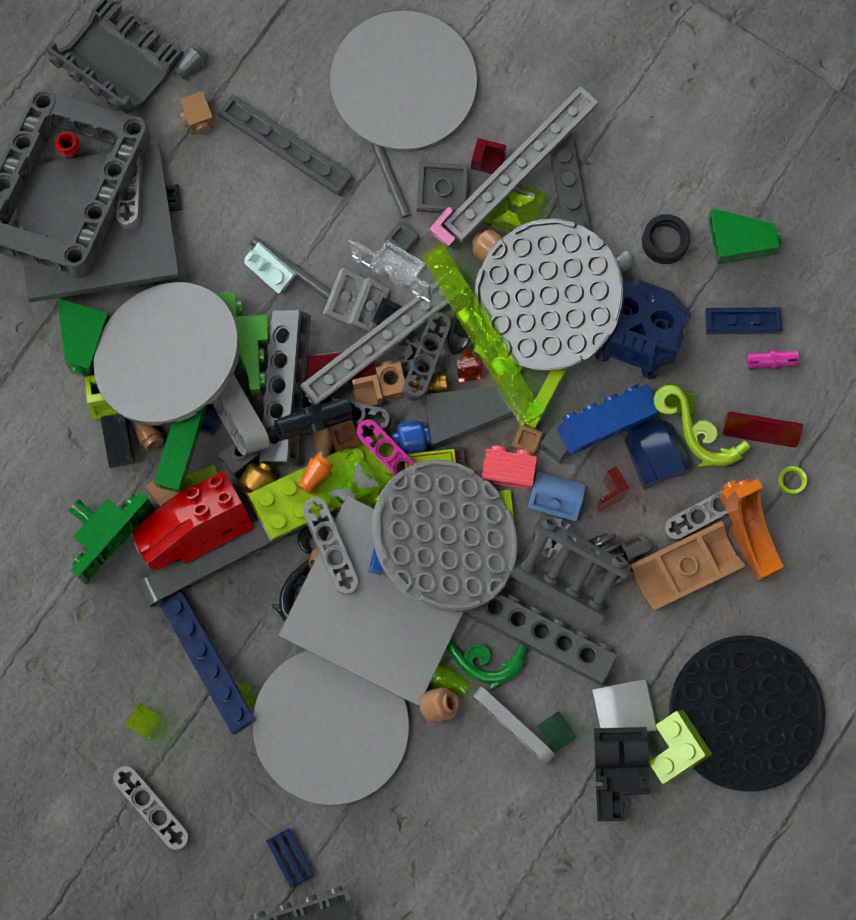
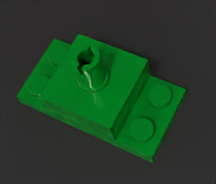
M141 491L137 496L134 494L126 501L124 505L126 508L124 510L120 509L109 498L95 512L80 499L74 504L81 512L73 505L69 509V513L73 514L84 524L73 538L86 553H81L75 558L72 563L74 567L71 571L85 585L132 533L131 530L138 526L153 510L154 507L149 498Z

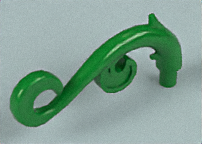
M451 639L447 645V649L458 666L473 679L485 684H491L490 691L515 678L520 673L526 662L524 657L528 649L525 646L518 645L514 656H511L509 661L501 663L502 669L485 671L473 664L475 658L480 659V666H484L490 661V650L485 645L473 644L467 649L465 655L459 651Z

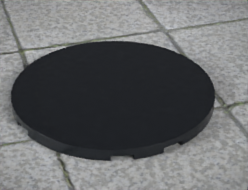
M738 635L727 637L710 643L699 650L679 672L669 699V716L675 711L684 710L713 754L692 769L709 782L733 791L757 792L786 783L809 764L823 737L825 705L820 686L814 674L811 673L803 660L789 648L759 636Z

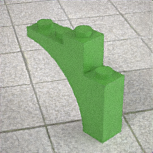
M236 292L215 293L228 306L237 322L240 333L239 359L248 375L251 396L262 395L261 387H266L265 372L260 371V363H265L264 348L259 347L269 345L271 331L267 315L238 316L243 315L242 300H237Z

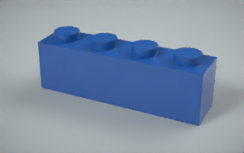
M646 384L642 387L634 385L625 390V394L619 397L617 394H613L606 398L603 404L597 405V403H593L583 409L584 412L578 415L576 412H572L563 417V423L557 428V431L570 455H574L654 419L660 412L655 408L654 394L649 385Z

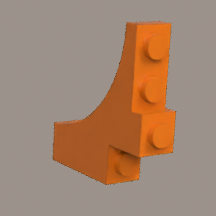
M747 478L739 483L737 480H733L722 486L724 490L719 494V498L732 521L729 529L756 581L759 582L781 571L784 566L769 534L762 510L761 491L763 487L759 479L750 481Z

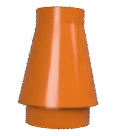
M316 454L314 458H310L298 486L303 491L311 494L332 473L330 470L333 465L322 456Z

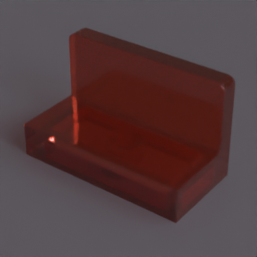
M617 466L608 470L604 477L603 483L608 489L609 494L599 500L596 507L598 512L624 499L629 490V486Z

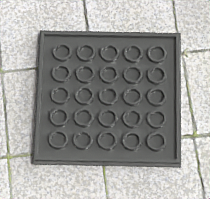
M159 144L148 146L143 156L140 224L134 229H125L121 227L115 217L91 271L84 277H74L23 261L29 303L180 278ZM111 152L36 164L16 206L19 226L39 235L47 234L49 238L62 242L68 241L69 238L71 239L78 225V217L88 196L92 195L98 182L97 176L108 153L111 154ZM128 191L124 200L133 199L136 192ZM126 207L128 210L127 217H124L126 221L132 216L130 207ZM96 216V217H94L93 219H94V220H95V219H98V218H100L101 216ZM81 258L74 260L73 263L79 262Z

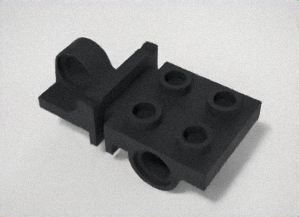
M647 727L594 728L596 782H603V786H596L597 822L624 821L623 795L650 793V785H642V781H649Z

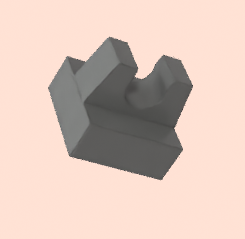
M642 533L618 542L621 545L619 548L622 553H625L624 556L629 564L635 563L636 556L642 554L643 558L649 556L650 550H652L649 540Z

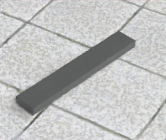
M233 94L218 112L222 119L338 197L353 178L351 173Z

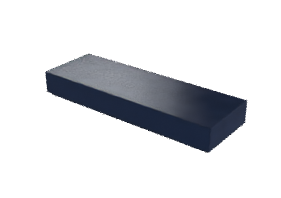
M781 307L706 308V334H781Z

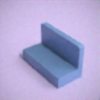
M537 472L527 508L577 521L586 485Z

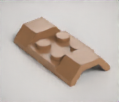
M722 521L630 564L632 565L631 571L634 573L633 578L645 602L652 611L677 601L745 567V564L736 555L727 538Z

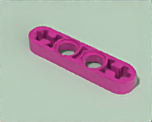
M364 420L358 425L357 436L394 476L398 474L396 468L401 461H407L411 466L415 464L377 423L372 420ZM365 425L367 427L373 425L375 427L373 433L378 438L380 434H383L385 437L379 440L374 448L370 444L375 441L369 436L365 438L362 436L364 433L362 428ZM390 443L393 446L394 451L390 457L385 458L380 455L379 447L381 444Z

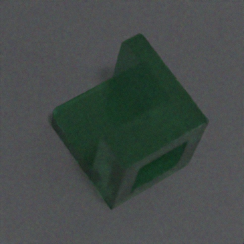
M559 711L538 725L539 730L549 743L548 747L554 753L576 739V735Z

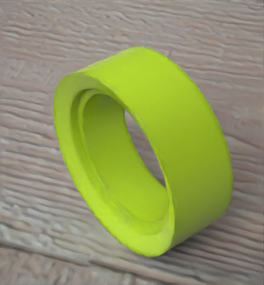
M797 466L786 467L778 476L779 488L788 495L799 494L807 484L805 472ZM794 472L800 476L801 486L798 489L791 490L784 485L783 477L786 473Z

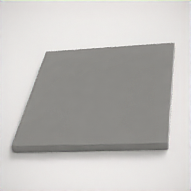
M347 496L334 523L358 579L357 587L348 594L337 592L333 587L320 553H318L278 636L419 706L420 699L433 677L463 612H442L422 606L403 594L388 578L384 570L378 575L369 573L368 570L374 549L372 537L374 509ZM331 529L325 541H329L332 538ZM331 551L328 555V560L332 565H339L342 562V555L338 551ZM345 565L338 570H333L334 575L339 572L341 574L340 587L345 586L346 589H349V584L352 580L351 578H345L343 574L344 570H348L347 566Z

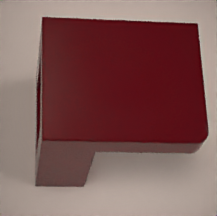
M478 138L471 160V169L493 174L503 164L506 145Z

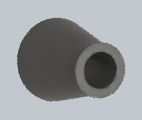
M194 43L192 46L189 45L173 70L181 78L185 79L189 74L206 64L209 55L197 43Z

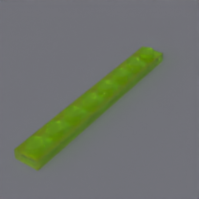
M442 243L423 254L424 261L521 427L544 415L445 244Z

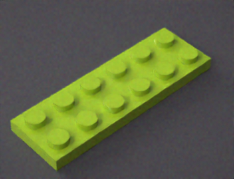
M375 434L370 436L375 441L370 445L374 448L379 440L385 438L384 435L380 434L379 438ZM360 441V444L325 457L333 465L330 470L332 473L311 494L303 491L298 486L306 470V467L249 493L247 498L270 541H273L307 524L303 515V506L309 499L314 497L321 498L325 501L331 513L340 509L341 506L327 492H330L332 489L349 488L354 493V499L358 500L385 487L394 477V474ZM390 443L380 445L379 453L382 457H390L393 454L394 450ZM355 462H358L378 483L376 487L359 488V485L354 483ZM398 463L396 469L399 473L403 471L404 468L401 463ZM361 469L360 471H361L370 481H372V480L365 474V472ZM337 495L335 498L343 505L344 501ZM311 503L312 507L308 511L310 514L314 513L317 519H319L318 512L322 508L320 505L315 506L314 503Z

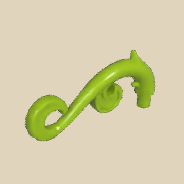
M664 385L656 391L654 405L660 413L674 414L678 410L677 406L670 407L665 403L667 396L673 394L680 399L683 434L690 450L698 459L702 460L698 464L699 467L732 465L741 460L743 454L752 448L744 440L737 447L733 446L730 449L721 448V452H712L705 449L699 443L697 435L703 433V443H712L718 433L716 426L708 420H699L692 425L687 397L678 386Z

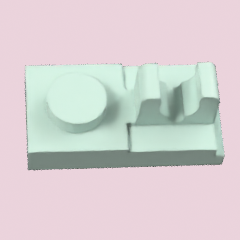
M260 242L245 257L244 264L278 294L283 293L297 275Z

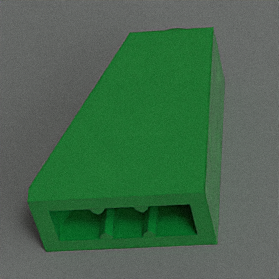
M712 209L708 215L717 264L776 255L779 246L782 245L781 234L779 231H776L774 223L718 209Z
M59 299L58 308L65 363L73 374L84 376L85 373L93 375L95 350L110 316L108 312Z

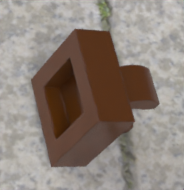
M352 419L328 427L336 452L360 444Z

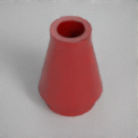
M72 132L59 134L55 140L56 150L65 156L66 159L78 157L80 141L77 135Z

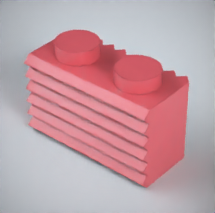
M492 446V449L486 448L482 473L483 480H488L491 484L498 486L532 489L537 456H532V452L527 450H517V453L506 452L507 448L502 446Z

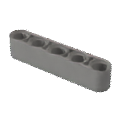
M233 374L226 388L212 402V405L242 455L266 449L269 447L268 434Z

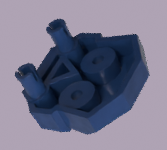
M640 279L624 281L623 314H621L619 323L611 338L595 354V358L599 360L602 354V362L608 361L610 357L642 368V375L645 378L648 372H650L649 379H654L658 375L661 366L674 363L684 338L682 332L692 314L672 291Z

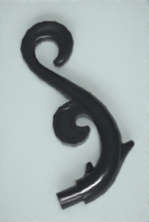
M308 526L300 531L297 540L300 549L305 554L311 553L307 546V541L312 538ZM322 528L318 530L319 538L325 541L327 533ZM309 559L294 570L285 581L280 592L279 605L272 604V607L278 612L284 622L292 608L291 598L293 590L298 585L303 586L307 578L305 574L310 569Z

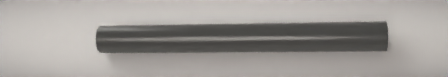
M371 144L401 217L410 216L411 213L384 149Z
M256 236L251 240V246L255 247L258 242L262 243L297 274L295 277L328 301L331 290Z

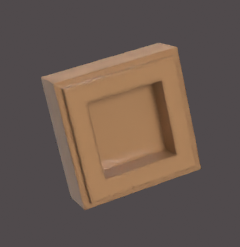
M520 423L510 448L514 450H527L532 452V456H535L544 433Z

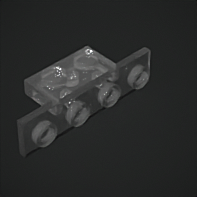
M351 238L347 241L350 256L353 260L370 266L372 271L390 278L395 285H402L410 290L415 297H422L429 302L432 300L431 286L419 279L427 270V263L387 240L376 253Z

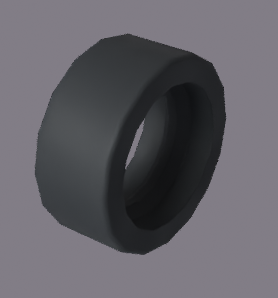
M661 214L652 218L647 223L642 235V248L645 254L652 261L660 264H672L679 261L685 255L690 243V231L686 223L679 217L671 214ZM660 226L674 228L680 235L679 247L675 251L668 253L657 250L651 240L652 233L656 228Z

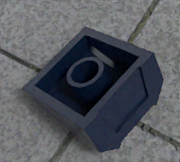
M657 419L634 427L624 440L643 490L676 476L691 473L693 469L674 427L665 420Z

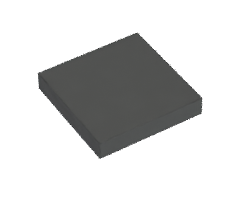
M420 162L417 212L443 213L446 208L450 207L454 213L467 200L469 165Z

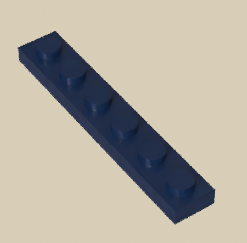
M179 591L161 603L162 611L230 732L236 735L257 721L185 593Z

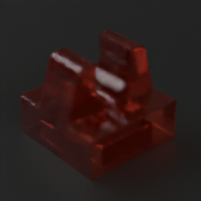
M472 350L462 351V360H456L458 382L482 379V358L473 357Z

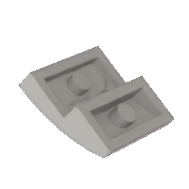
M342 268L339 270L323 315L357 330L369 333L376 327V323L372 322V319L383 297L387 298L390 288L371 278L365 279Z
M647 679L593 690L600 728L647 727V733L658 731L655 726L657 723Z

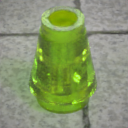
M438 664L430 681L434 685L433 688L446 687L454 694L461 696L465 694L469 686L468 681L445 664L443 666Z

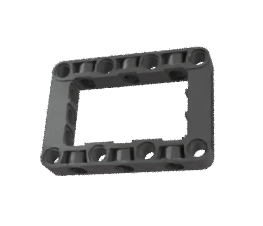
M40 90L34 93L0 161V254L78 278L89 274L116 217L118 209L116 205L119 199H124L129 183H131V179L136 173L137 159L140 157V160H142L149 145L150 136L143 119L48 90ZM54 127L115 144L111 154L108 153L97 176L98 182L92 195L88 196L78 217V225L72 238L65 242L49 238L44 233L39 235L26 231L21 226L16 228L8 225ZM96 216H101V217L98 218V219H95V220L93 219V218L96 217ZM81 258L79 262L73 263L74 260Z

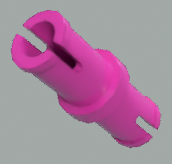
M774 349L765 353H747L748 369L770 367L773 370L776 367L799 366V361L797 360L799 359L798 350L776 352Z

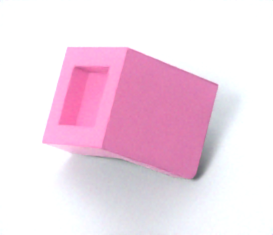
M450 207L446 208L427 230L446 247L455 239V236L444 227V222L453 214V210Z

